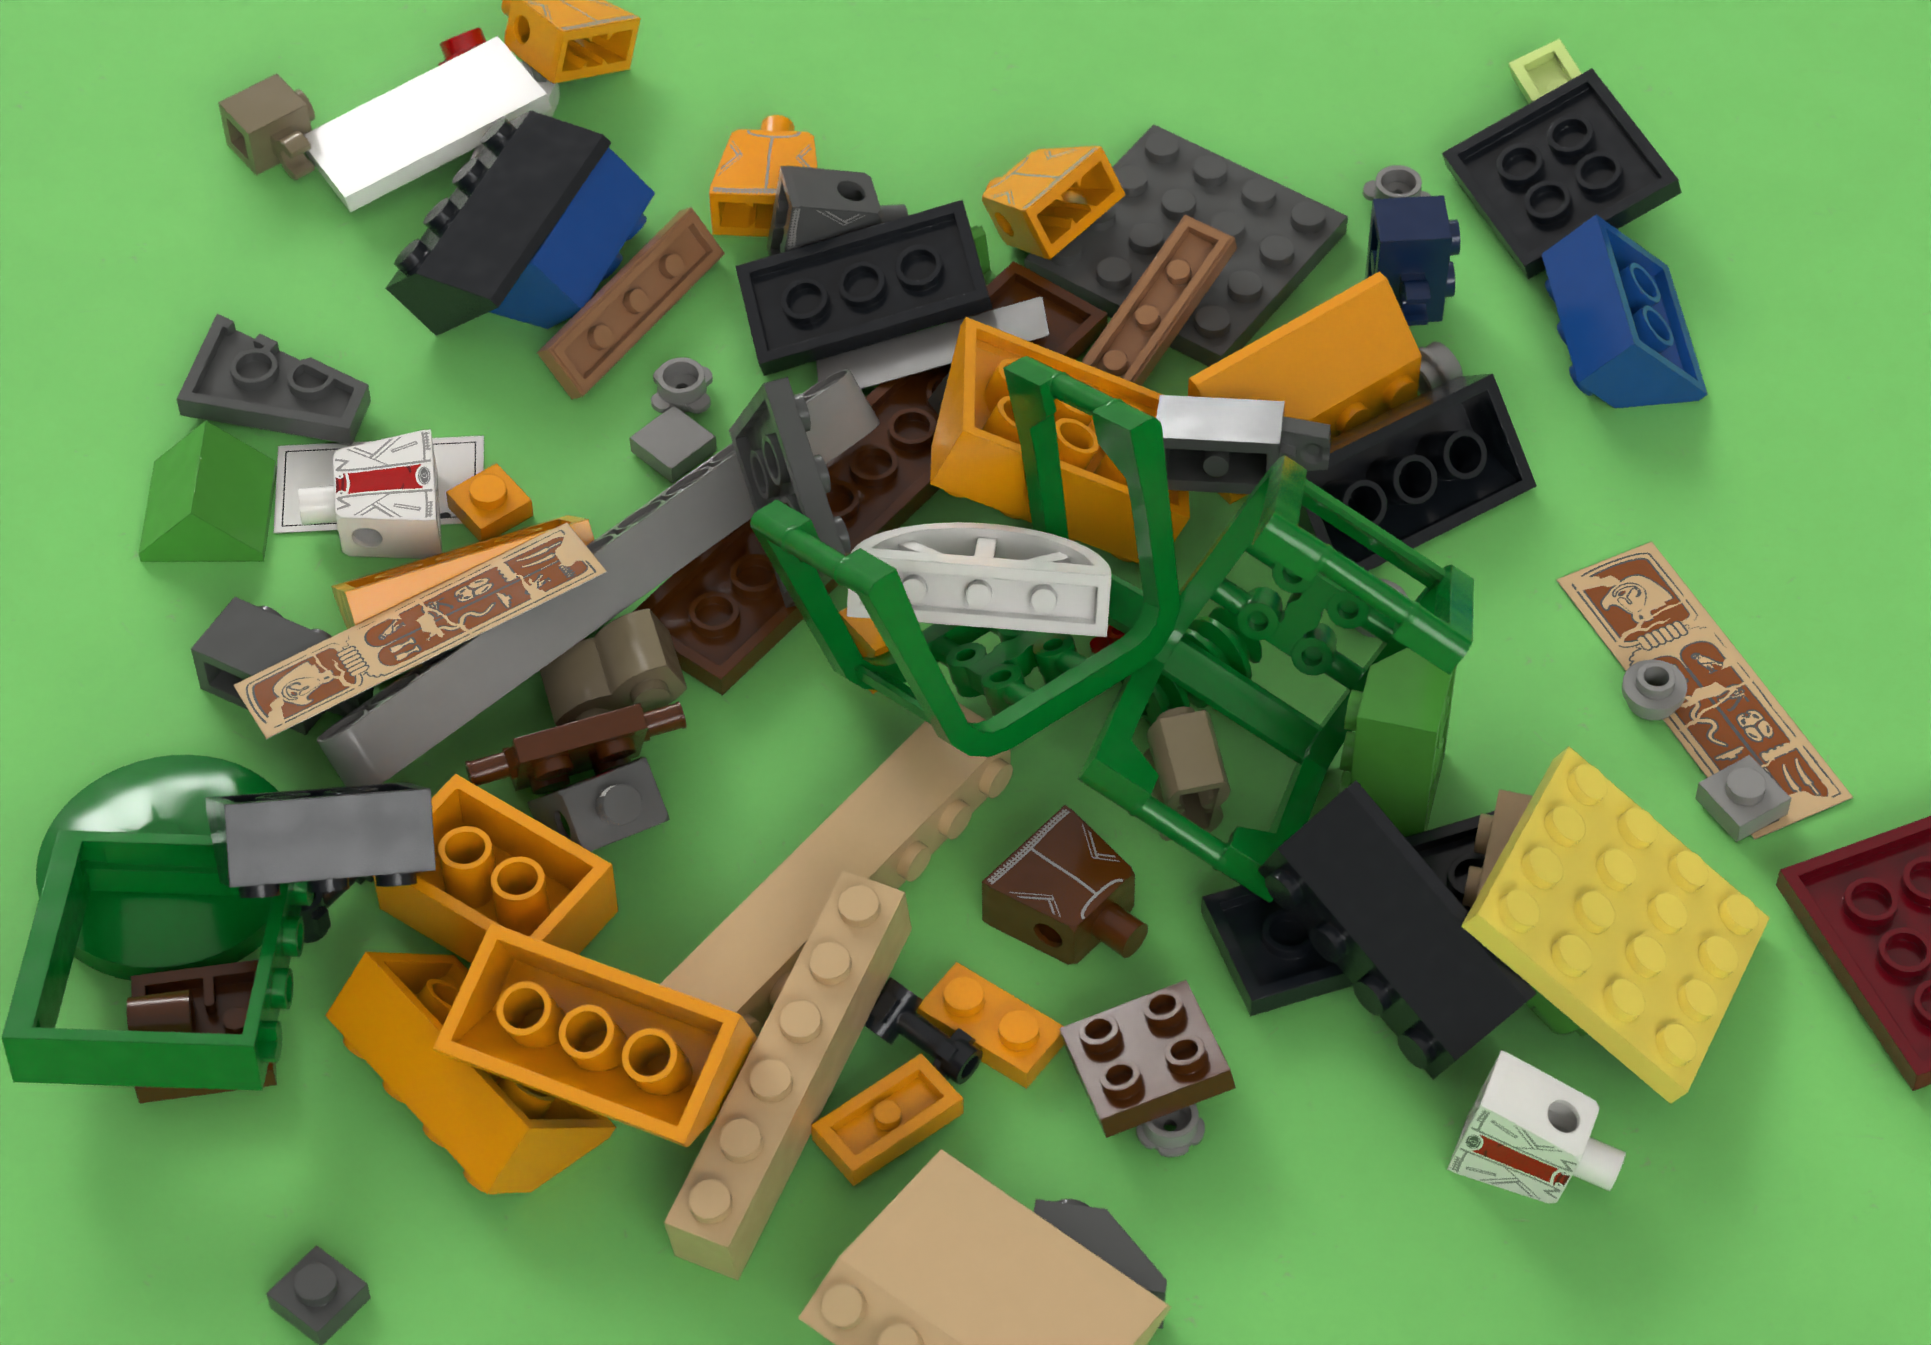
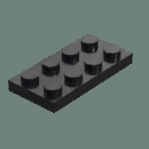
M963 200L735 266L758 363L764 376L993 309Z

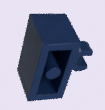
M1444 195L1373 199L1365 279L1379 271L1388 279L1408 326L1428 325V322H1442L1445 297H1454L1455 270L1453 262L1450 261V256L1459 255L1460 253L1459 222L1457 219H1448Z

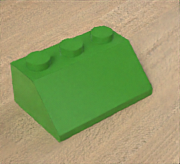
M1409 648L1370 665L1364 691L1351 690L1344 729L1355 732L1347 731L1340 761V770L1344 771L1337 794L1338 796L1357 780L1404 837L1427 831L1446 751L1457 669L1456 666L1449 675Z

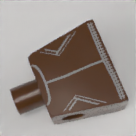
M1066 805L1057 811L982 881V921L1068 965L1079 963L1100 942L1110 947L1122 957L1128 958L1139 949L1148 933V925L1130 913L1134 907L1135 874L1131 866Z

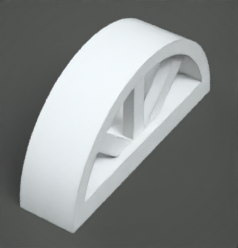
M953 522L921 524L892 529L863 540L852 550L854 552L861 548L897 569L918 622L1107 637L1111 569L1109 564L1099 554L1072 540L1022 527L988 523ZM848 589L847 617L871 619L858 594Z

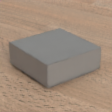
M674 405L630 437L631 452L672 483L717 451L716 437Z

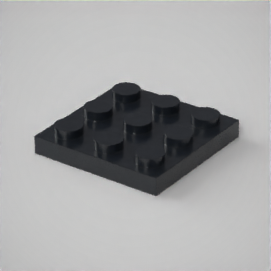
M1593 68L1442 153L1450 173L1528 280L1546 270L1542 253L1597 214L1610 225L1619 229L1681 194L1678 178Z

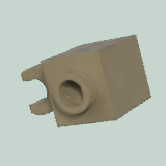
M275 74L218 102L227 145L256 175L280 163L287 174L294 180L315 171L313 163L304 154V152L311 149V145L304 134L312 131L310 122L315 119V114L309 99L301 90L297 89L294 91L278 74Z

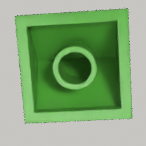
M205 420L154 461L139 549L140 561L264 562L277 474L276 461Z

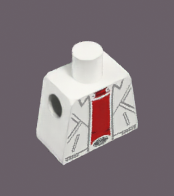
M431 429L338 449L333 454L334 485L298 489L302 525L337 522L342 552L348 556L423 559L442 553L438 476Z
M1501 1050L1466 1118L1447 1170L1549 1204L1558 1202L1572 1175L1610 1191L1618 1177L1626 1152L1590 1137L1600 1109L1596 1100Z

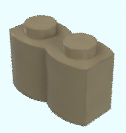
M650 609L634 611L613 620L604 626L594 638L581 640L540 670L556 726L638 703L641 704L643 712L668 706L669 703L677 699L687 689L670 632Z
M1177 707L1167 710L1157 717L1147 732L1150 748L1143 755L1159 774L1151 795L1210 833L1222 822L1223 812L1221 804L1226 801L1230 794V786L1211 716L1206 710L1195 711L1191 707ZM1160 833V836H1161V838H1162L1163 840H1165V841L1171 840V839L1167 838L1166 836H1164L1163 834Z

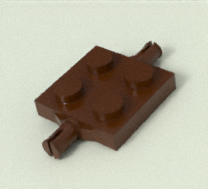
M679 701L675 702V704L643 712L641 704L638 703L514 738L512 746L503 748L501 753L472 761H465L469 781L476 786L510 777L515 791L531 787L533 794H545L569 785V776L592 769L595 775L630 762L631 758L640 755L643 742L649 741L650 737L686 728V719Z

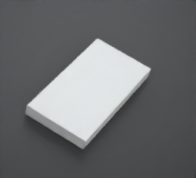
M497 36L304 134L311 145V149L306 151L305 154L347 209L353 212L483 145L481 143L483 135L499 119L505 117L508 121H511L530 110L543 114L552 108L547 93Z

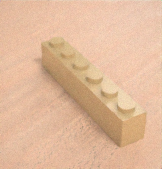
M842 870L664 1221L676 1257L737 1281L739 1280L811 1135V1124L818 1120L912 930L904 891Z

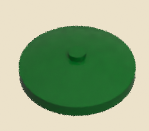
M169 755L138 761L118 768L95 780L76 794L58 813L48 828L40 847L36 866V884L39 898L58 830L211 835L205 797L279 791L252 770L227 760L209 756ZM91 891L74 957L101 973L130 981L131 976L238 962L262 945L272 897L239 898V896Z

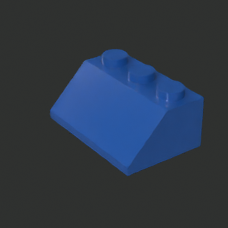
M608 147L499 308L490 311V313L546 329L572 318L596 294L595 290L600 282L609 277L622 262L623 256L619 251L624 243L634 237L644 226L647 217L643 212L655 192Z
M1597 214L1541 254L1548 279L1545 281V287L1555 302L1560 322L1557 324V330L1568 347L1572 361L1569 372L1576 386L1588 396L1594 394L1615 409L1699 401L1708 395L1668 265Z

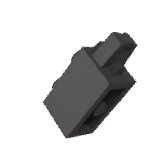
M1159 395L1156 419L1162 424L1168 490L1251 494L1271 466L1284 455L1307 469V471L1328 470L1331 427L1329 424L1284 417L1285 401Z
M234 597L194 644L191 652L200 688L248 709L234 688V684L332 636L321 629H308L285 619L270 607H258ZM374 687L290 729L307 735L326 711L345 717L373 697Z

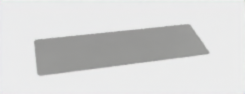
M1042 297L968 317L1029 342L1049 335ZM965 318L817 360L818 382L838 371L849 369L859 387L863 389L951 364L960 325Z

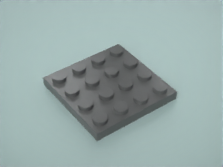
M1153 125L1112 167L1126 195L1052 259H1045L1029 253L1024 259V267L1108 313V317L1112 318L1184 215L1234 237L1237 250L1169 346L1196 361L1211 366L1240 350L1249 342L1346 234L1348 216L1157 125Z

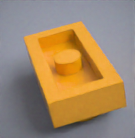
M958 962L952 966L917 1008L918 1014L950 1037L958 1028L976 1040L974 1045L983 1051L981 1059L983 1063L1026 1089L1064 1046L1059 1029L1064 1027L1063 1025Z
M920 1053L811 1124L812 1140L846 1179L855 1186L964 1114V1098L928 1059Z

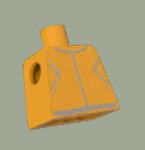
M502 0V11L508 16L504 37L505 45L510 51L553 84L630 70L640 17L605 0Z
M781 115L766 117L761 123L760 130L738 129L732 132L709 190L712 235L769 237L780 166L818 168L814 136L809 132L795 131L793 122Z
M1102 146L1038 149L1031 152L1004 176L996 177L988 183L986 191L983 192L982 202L1002 240L1007 245L1045 259H1052L1126 194Z

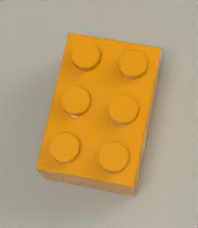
M456 773L431 798L436 871L417 872V884L393 887L376 886V877L373 876L381 910L471 964L490 922L579 955L618 912L613 865Z

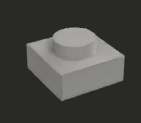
M1750 755L1699 782L1695 797L1736 842L1787 815L1791 802V797Z

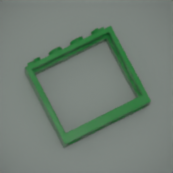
M58 830L2 1034V1041L13 1082L263 1091L268 1063H278L281 1055L282 1027L280 1021H278L280 1009H289L292 1003L293 973L292 969L289 968L291 957H300L302 954L304 922L302 916H300L301 907L311 906L314 892H308L307 881L280 883L281 895L272 897L243 1034L55 1028L91 891L239 896V887L229 888L220 883L211 835Z

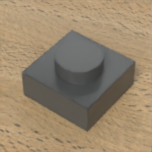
M317 1245L266 1293L270 1308L318 1345H324L371 1299L368 1284Z

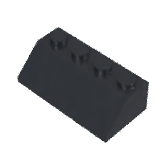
M531 110L511 121H508L505 117L499 119L483 135L481 143L485 148L479 157L469 160L454 176L452 183L457 188L450 198L441 200L425 217L423 223L428 229L421 239L412 241L396 258L394 265L399 270L386 289L436 336L499 308L610 146L611 142L603 134Z
M1493 374L1456 377L1331 438L1328 470L1307 471L1306 474L1307 480L1412 549L1537 486ZM1301 505L1298 526L1316 538L1332 545L1333 549L1367 571L1387 562Z
M1357 780L1344 789L1280 845L1258 869L1265 878L1266 888L1275 902L1282 908L1291 910L1309 931L1311 943L1316 951L1327 961L1338 965L1353 983L1354 993L1362 1006L1370 1013L1380 1016L1398 1037V1045L1404 1056L1416 1067L1425 1069L1433 1080L1537 994L1523 978L1461 927L1468 911Z

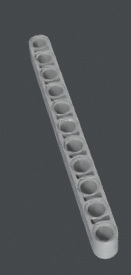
M849 369L838 371L824 378L801 394L810 414L811 429L806 434L813 456L821 455L826 464L864 438L880 424L879 419ZM733 443L587 545V548L605 568L606 573L417 665L324 731L318 737L317 743L345 787L382 784L750 520L755 511Z

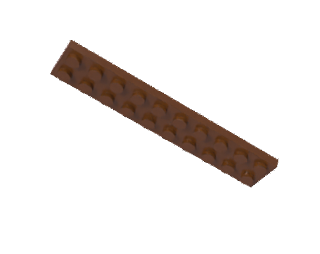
M1015 261L987 285L993 307L991 310L1042 297L1049 335L1030 342L1076 360L1087 350L1107 326L1108 313ZM951 364L879 384L866 396V399L879 419L880 424L864 438L826 464L831 482V490L826 493L833 517L840 516L848 530L851 544L849 554L863 540L873 535L899 528L940 489L930 484L931 447L939 415L928 402V399L949 373ZM751 519L674 573L634 610L650 609L669 630L681 670L721 695H724L804 619L797 606L785 607L772 563L751 529ZM831 579L825 585V588L830 594L839 584L834 579Z

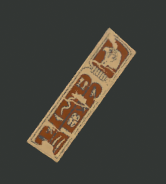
M566 522L233 686L262 733L268 739L607 571Z
M1652 541L1556 579L1625 671L1639 661L1653 659L1668 662L1682 672L1687 682L1685 700L1672 715L1663 719V721L1707 778L1750 755L1791 797L1788 814L1751 834L1754 840L1853 798Z

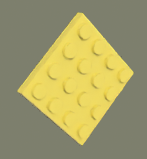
M1569 746L1552 760L1461 927L1667 1102L1672 1104L1688 1093L1770 918L1755 906L1748 897L1741 894L1706 864L1698 854L1692 852L1658 823L1649 812L1637 805L1596 767L1588 763Z

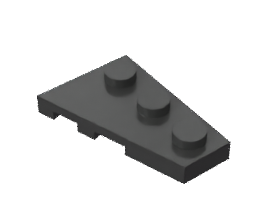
M219 314L216 315L177 397L181 416L351 445L371 402L368 384L311 357L299 360L279 350L277 341L262 334H259L254 339L237 331L234 321Z

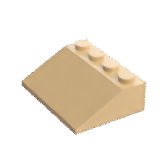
M941 1149L838 1257L798 1318L835 1345H1147L1171 1309V1306Z

